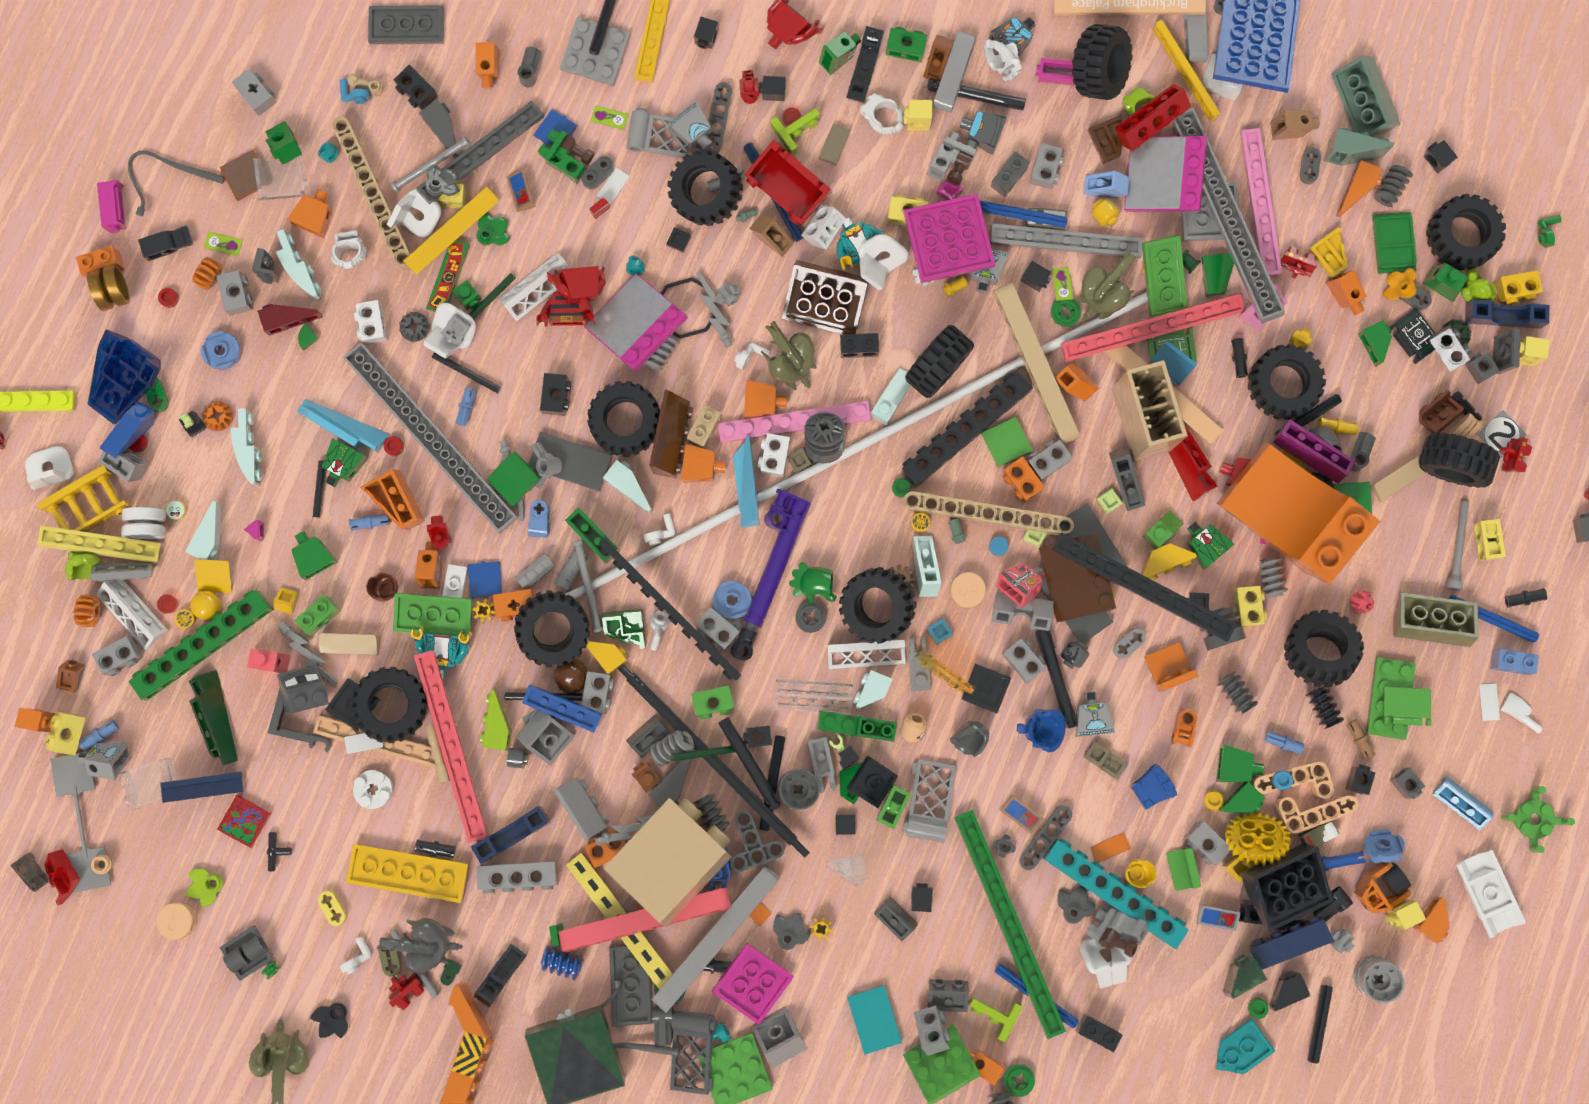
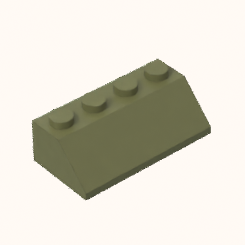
M1401 592L1393 619L1394 637L1471 647L1479 638L1478 603Z

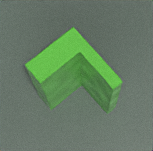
M1192 848L1167 852L1166 856L1174 889L1179 891L1201 887Z

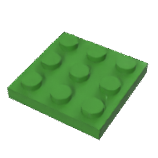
M954 1024L946 1028L951 1037V1040L948 1041L950 1049L928 1056L923 1051L921 1044L903 1054L928 1104L937 1103L981 1076ZM939 1036L935 1037L933 1039V1042L936 1041L939 1038Z
M753 1032L712 1047L710 1078L714 1079L713 1090L710 1092L714 1104H737L773 1090ZM699 1056L698 1059L703 1069L705 1067V1061L701 1056Z

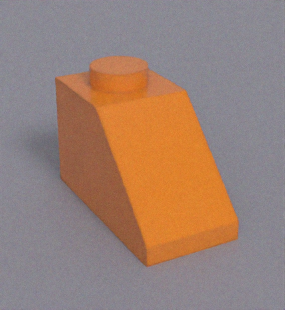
M1436 896L1423 913L1426 920L1416 924L1413 928L1430 941L1439 944L1448 936L1447 931L1450 925L1445 899Z

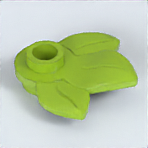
M205 869L190 871L188 874L194 883L188 888L186 896L193 899L200 898L202 907L211 905L216 899L217 892L223 887L222 877L218 874H210ZM212 880H215L217 882V885L215 887H212L211 885Z

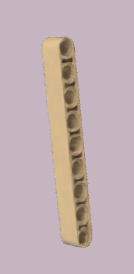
M337 117L332 124L334 132L388 249L399 268L409 270L410 268L405 263H400V259L403 256H409L411 252L398 224L389 230L384 229L392 215V211L355 131L345 117ZM342 125H347L344 130L339 131ZM354 141L353 146L347 147L348 142ZM362 158L361 162L354 163L355 159ZM370 174L368 179L362 180L363 175ZM377 190V194L375 196H369L371 191ZM385 207L382 213H377L378 208ZM400 240L398 246H392L393 241Z
M1010 282L994 289L993 294L1057 439L1066 444L1079 438L1078 429L1014 285Z
M909 492L904 497L905 508L914 512L1060 536L1061 532L1069 535L1074 528L1073 521L1064 516L920 492ZM910 497H915L918 503L911 506L907 503V500ZM934 500L937 506L934 509H929L926 506V502ZM952 503L956 509L953 512H948L945 509V505ZM971 506L974 508L975 513L973 515H966L964 508ZM989 509L993 511L994 516L989 519L985 518L983 511ZM1003 513H1010L1013 519L1009 522L1004 521L1002 518ZM1029 516L1032 522L1029 525H1025L1022 523L1021 518ZM1048 519L1051 525L1048 528H1043L1040 521ZM1066 522L1069 524L1070 529L1062 531L1059 524Z

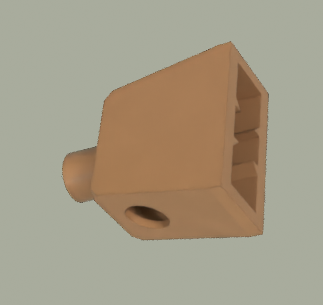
M1284 110L1270 122L1272 140L1304 137L1312 129H1318L1320 121L1318 118H1312L1311 111Z

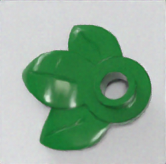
M485 213L478 221L477 241L485 246L492 243L498 246L506 244L510 240V237L504 233L508 227V219L503 217L492 219L489 213Z

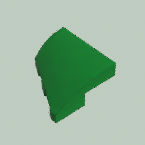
M1231 255L1202 256L1203 283L1206 297L1225 294L1234 266Z

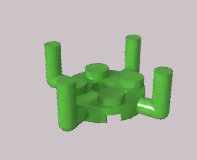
M1533 786L1531 788V800L1524 801L1517 807L1514 814L1503 813L1501 815L1502 820L1513 821L1522 835L1530 838L1529 850L1534 853L1544 852V847L1538 845V839L1550 835L1555 825L1572 826L1575 824L1573 818L1555 817L1552 806L1539 800V794L1546 793L1544 786ZM1534 813L1539 817V821L1535 825L1530 821V816Z

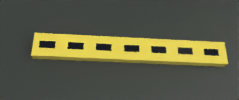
M580 853L566 864L606 919L627 914L626 910L583 853ZM642 932L622 937L623 942L660 990L673 975L672 971Z

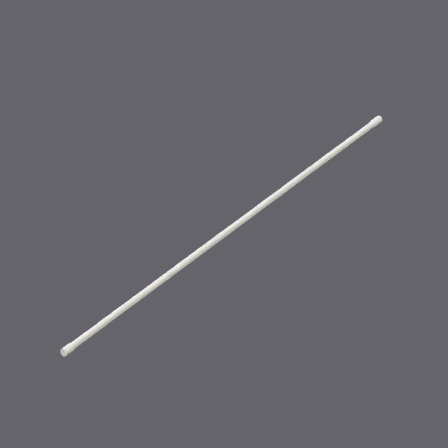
M1147 291L1129 300L1125 307L1114 312L1110 317L1099 319L1098 316L1041 346L1044 355L1061 347L1060 343L1079 338L1148 302ZM1020 357L850 445L844 449L842 456L838 460L824 464L816 463L758 493V504L777 495V489L785 491L1025 366L1022 358ZM739 504L628 562L634 568H637L741 513L739 511ZM616 567L591 580L592 588L595 590L627 572L624 569L620 571ZM584 584L565 595H571L574 597V600L585 595Z

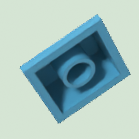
M1168 340L1149 361L1150 363H1156L1164 360L1171 384L1173 385L1176 383L1180 385L1197 365V363Z

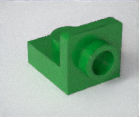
M468 280L452 291L466 310L475 308L482 299Z

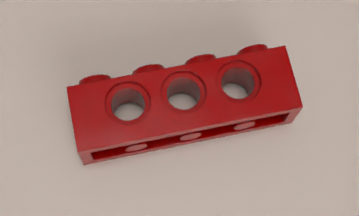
M1172 84L1116 126L1115 130L1122 146L1134 151L1191 108L1185 89Z

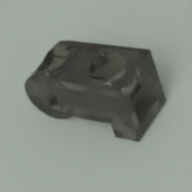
M30 852L23 855L10 866L32 891L36 892L46 885L49 879Z

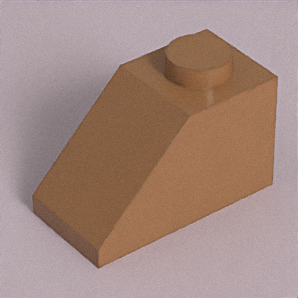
M762 214L749 228L760 241L782 257L794 244L793 240L773 219Z

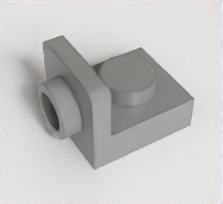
M455 314L441 334L445 336L444 339L448 343L457 345L462 343V338L471 326Z

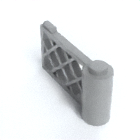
M636 108V110L632 111L626 145L628 150L680 158L686 154L692 156L685 149L688 145L685 144L683 146L678 137L669 130L666 122L669 123L674 118L650 114L644 108ZM653 120L661 121L665 127L657 132L653 127ZM665 130H668L673 136L667 142H664L660 137V134ZM655 137L662 143L658 148L649 147L650 141ZM676 140L681 148L677 151H671L667 145ZM699 144L696 145L698 151L702 152V147Z
M918 759L917 763L913 762L912 774L915 775L911 805L908 821L904 820L902 832H906V836L945 842L956 765ZM921 764L929 765L933 773L924 778L920 772ZM942 768L951 769L950 778L946 781H943L937 773ZM935 774L941 784L932 789L926 780ZM924 782L930 792L921 797L917 792V787ZM943 785L948 794L946 798L940 800L934 791ZM932 793L939 803L929 808L923 799ZM921 801L928 811L922 815L914 814V806ZM941 805L945 810L944 819L935 817L931 810Z

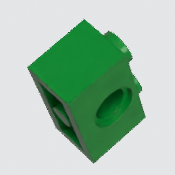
M891 27L885 55L922 63L927 35L921 31L911 32L906 31L902 27ZM909 41L911 45L905 46L902 42Z
M286 121L265 131L268 136L266 142L275 160H280L282 165L303 155Z

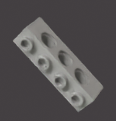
M557 861L476 866L477 890H483V893H495V889H502L503 892H514V888L522 887V891H532L536 886H541L542 890L553 889V885H558ZM534 871H539L542 874V879L539 882L535 881L532 877ZM515 872L522 874V881L520 883L513 880ZM496 873H500L503 877L501 884L494 882L493 878Z

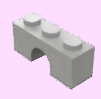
M996 592L992 622L1011 625L1014 616L1023 615L1030 620V628L1049 631L1053 619L1054 601L1033 598L1024 608H1021L1006 594Z

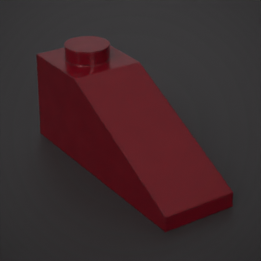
M268 304L263 306L261 310H258L264 332L269 336L323 318L317 309Z

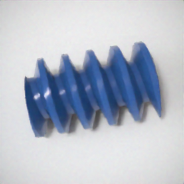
M546 946L540 965L542 964V971H546L549 967L551 974L557 969L558 976L564 971L565 978L572 974V980L575 981L581 971L584 958L579 962L578 955L571 959L570 952L564 957L562 950L557 955L556 948L549 952V946Z

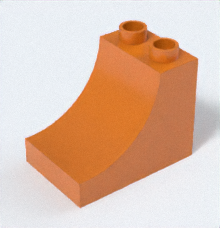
M1269 443L1262 445L1216 503L1305 574L1328 584L1332 583L1381 522L1351 497L1342 494L1317 479Z

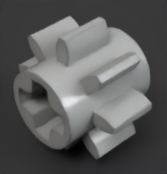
M728 282L718 289L717 299L721 305L725 303L727 306H731L740 299L738 295L741 291L736 284L731 285Z
M1342 929L1340 932L1334 930L1331 934L1334 942L1330 943V945L1342 954L1343 951L1349 953L1355 947L1352 944L1354 937L1346 930Z

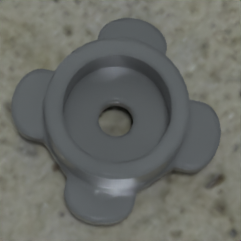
M1004 835L1002 839L993 842V847L997 848L998 856L1001 858L1016 850V846L1010 841L1011 837L1009 835Z

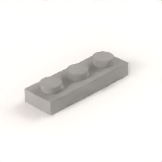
M135 562L92 565L91 581L103 582L110 579L127 580L128 578L146 579L152 577L153 563Z

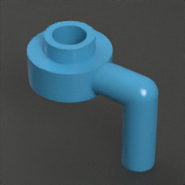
M340 79V93L343 102L355 101L356 104H365L366 101L370 100V91L367 89H354L348 94L347 79Z

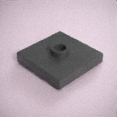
M1512 329L1494 337L1493 361L1500 370L1496 374H1502L1519 367L1520 329Z

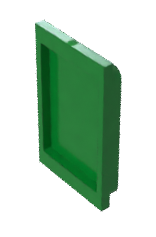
M1411 213L1373 214L1372 222L1378 274L1395 271L1404 272L1408 268L1416 271L1417 259Z

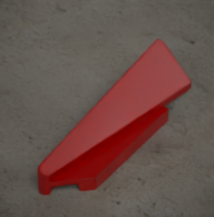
M1184 423L1187 437L1172 449L1169 454L1191 500L1196 501L1217 488L1218 485L1206 472L1212 466Z

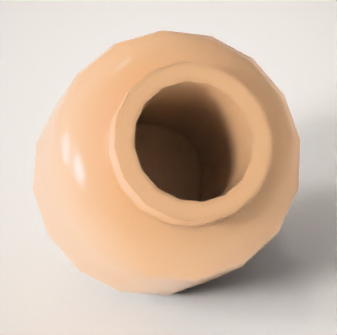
M920 714L907 715L900 728V734L907 742H920L925 736L928 724Z

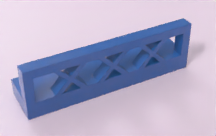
M531 684L522 701L527 706L593 733L602 713Z

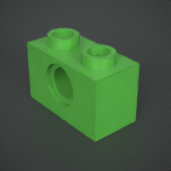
M323 594L294 621L306 635L313 636L341 610L329 596Z
M729 685L691 694L696 717H701V720L712 718L713 713L719 712L720 716L730 714L731 710L735 709ZM711 698L718 699L719 705L717 708L712 709L708 706V701Z
M893 785L876 821L895 829L911 794Z

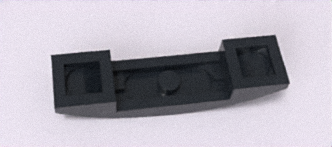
M866 26L846 99L861 103L865 102L884 30Z

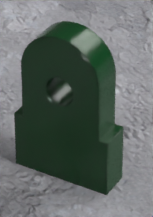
M448 959L449 963L445 964V969L440 978L441 983L446 986L453 983L462 967L461 964Z

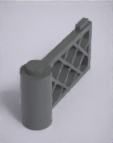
M674 1011L671 1021L673 1029L672 1047L680 1048L679 1055L683 1054L689 1063L682 1068L677 1062L678 1056L672 1055L670 1090L708 1095L709 1091L713 1090L714 1078H710L712 1033L716 1031L718 1025L714 1015ZM679 1035L685 1036L690 1042L684 1048L678 1042ZM698 1038H706V1048L703 1050L695 1043ZM690 1045L699 1053L693 1059L685 1051ZM699 1056L705 1061V1067L702 1070L694 1063ZM690 1064L698 1073L692 1079L684 1071ZM680 1073L687 1081L684 1086L676 1085V1078ZM698 1076L704 1081V1089L698 1088L693 1082Z

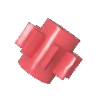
M1358 590V592L1353 593L1349 601L1350 606L1354 607L1352 611L1358 614L1370 612L1374 607V599L1370 597L1372 593L1365 590Z

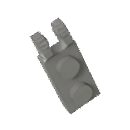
M921 636L920 639L922 652H914L915 640L913 637H909L910 653L908 655L911 691L931 690L928 651L926 650L925 636Z
M827 736L808 740L814 773L820 785V793L825 792L824 783L822 782V777L829 776L830 787L832 791L836 790L835 773Z

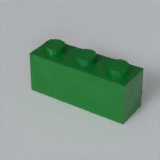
M579 507L565 519L566 523L606 564L612 557L610 555L606 557L599 550L601 546L598 543L603 538L620 552Z

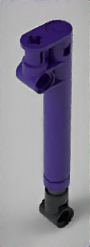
M776 490L778 495L775 503L771 505L770 510L764 516L766 526L778 531L779 534L747 611L748 614L745 616V628L742 627L736 643L731 647V655L735 659L748 660L753 655V645L758 635L756 631L758 627L762 628L763 620L766 618L811 505L810 502L784 490ZM774 515H777L778 521L776 524H774L772 520ZM743 646L745 652L740 656L739 649Z

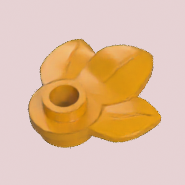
M1408 268L1404 273L1397 271L1390 273L1387 277L1389 287L1382 295L1390 300L1414 296L1416 293V284L1414 283L1416 272L1412 268Z

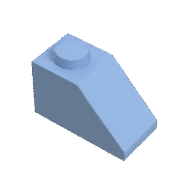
M1118 171L1085 176L1084 194L1109 198L1127 196L1129 177Z

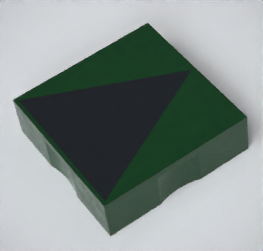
M602 1005L574 1013L564 1019L551 1020L526 1028L525 1039L547 1104H569L625 1086L626 1077L618 1052L612 1043L609 1024Z

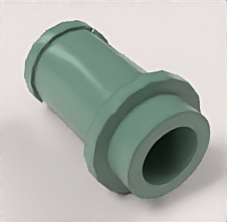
M960 519L950 520L948 524L953 536L952 541L955 544L965 542L967 535L963 532Z

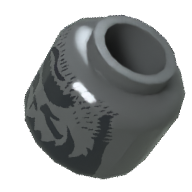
M1078 640L1069 641L1060 654L1064 659L1063 664L1071 669L1074 666L1081 668L1090 655L1089 651H1087L1088 647Z

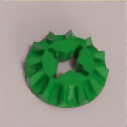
M1062 300L1053 303L1051 317L1055 324L1061 327H1071L1080 319L1081 308L1076 300ZM1063 305L1067 311H1071L1068 314V319L1065 315L1060 314L1063 311Z
M1016 1064L1009 1067L1006 1073H1004L1003 1083L1006 1090L1013 1096L1023 1097L1033 1090L1035 1076L1027 1066ZM1022 1073V1079L1027 1084L1020 1083L1016 1088V1081L1011 1077H1019Z

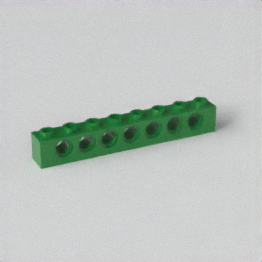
M248 591L243 595L244 598L241 601L233 602L227 607V611L213 616L209 624L199 626L195 634L181 639V644L177 647L167 649L163 657L152 660L148 663L149 667L135 672L132 675L133 678L128 682L139 698L148 701L272 612L274 609L261 591ZM247 605H250L252 608L251 612L246 615L244 609ZM234 616L236 619L235 624L230 626L228 621L230 617ZM218 627L220 633L217 637H214L213 630ZM203 639L204 645L199 649L197 642ZM186 650L188 657L182 660L181 654ZM168 662H171L172 668L167 672L165 666ZM152 673L156 675V680L153 683L149 680Z

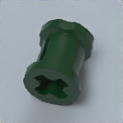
M1187 249L1182 254L1183 266L1191 274L1201 261L1192 257Z

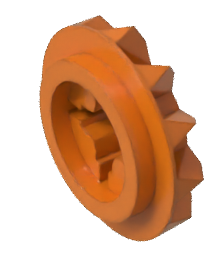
M211 401L209 405L205 406L202 413V421L210 430L222 431L232 422V409L224 402ZM215 410L218 413H223L219 416V421H217V419L212 418V416L215 415Z

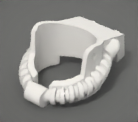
M989 39L983 44L988 65L993 71L998 70L999 74L1005 73L1006 76L1002 77L1005 82L1013 80L1020 73L1022 66L1016 44L1010 43L1005 45L999 41H991ZM993 48L998 51V55L994 54Z
M873 93V95H869L867 98V103L860 107V114L869 121L871 127L877 133L879 132V134L892 135L895 132L899 133L904 127L902 125L904 119L902 109L891 99H885L882 95ZM883 107L893 110L897 115L895 127H883L874 117L876 111Z
M357 230L335 234L336 242L331 252L333 264L350 269L357 265V263H360V261L366 260V247L363 244V240L360 239ZM346 250H358L357 255L351 261L344 262L340 260L342 253Z

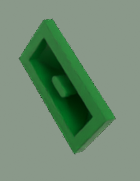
M862 763L839 771L840 796L852 804L856 802L859 796L848 790L847 787Z

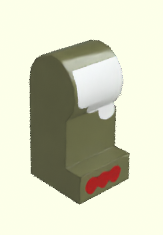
M1329 821L1315 826L1298 836L1302 843L1319 847L1340 833L1333 821Z

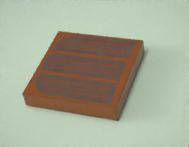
M253 150L220 167L237 201L271 184Z

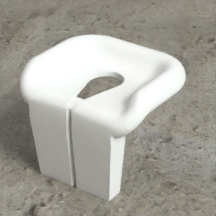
M414 189L396 204L387 225L392 228L397 224H401L419 237H428L432 234L440 219L441 207L436 200L429 205L417 192V189ZM410 207L422 211L424 219H417L409 211Z
M885 234L875 235L861 244L858 250L861 277L880 291L884 288L886 275L908 260L909 253L907 249ZM882 251L890 254L887 258L875 260L876 256Z
M441 303L436 308L431 326L432 332L425 339L423 345L446 359L458 349H465L470 346L476 331L475 321L470 315L452 304ZM456 314L471 327L462 338V343L452 345L444 339L445 336L441 332L452 316Z
M60 446L34 452L25 461L27 480L33 490L68 480L74 474L70 455L65 448ZM51 462L53 469L44 472L43 464Z
M1090 937L1081 943L1080 952L1089 972L1096 975L1100 989L1126 982L1127 965L1131 963L1132 958L1125 955L1124 950L1117 947L1110 949L1112 961L1106 962L1099 953L1105 948L1097 946L1094 939Z

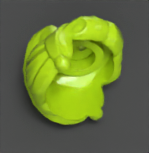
M1469 269L1467 272V287L1461 290L1462 298L1468 302L1472 300H1493L1496 297V286L1489 284V280L1482 279L1477 269Z
M70 551L65 565L66 577L69 580L90 579L92 565H98L100 558L95 554Z

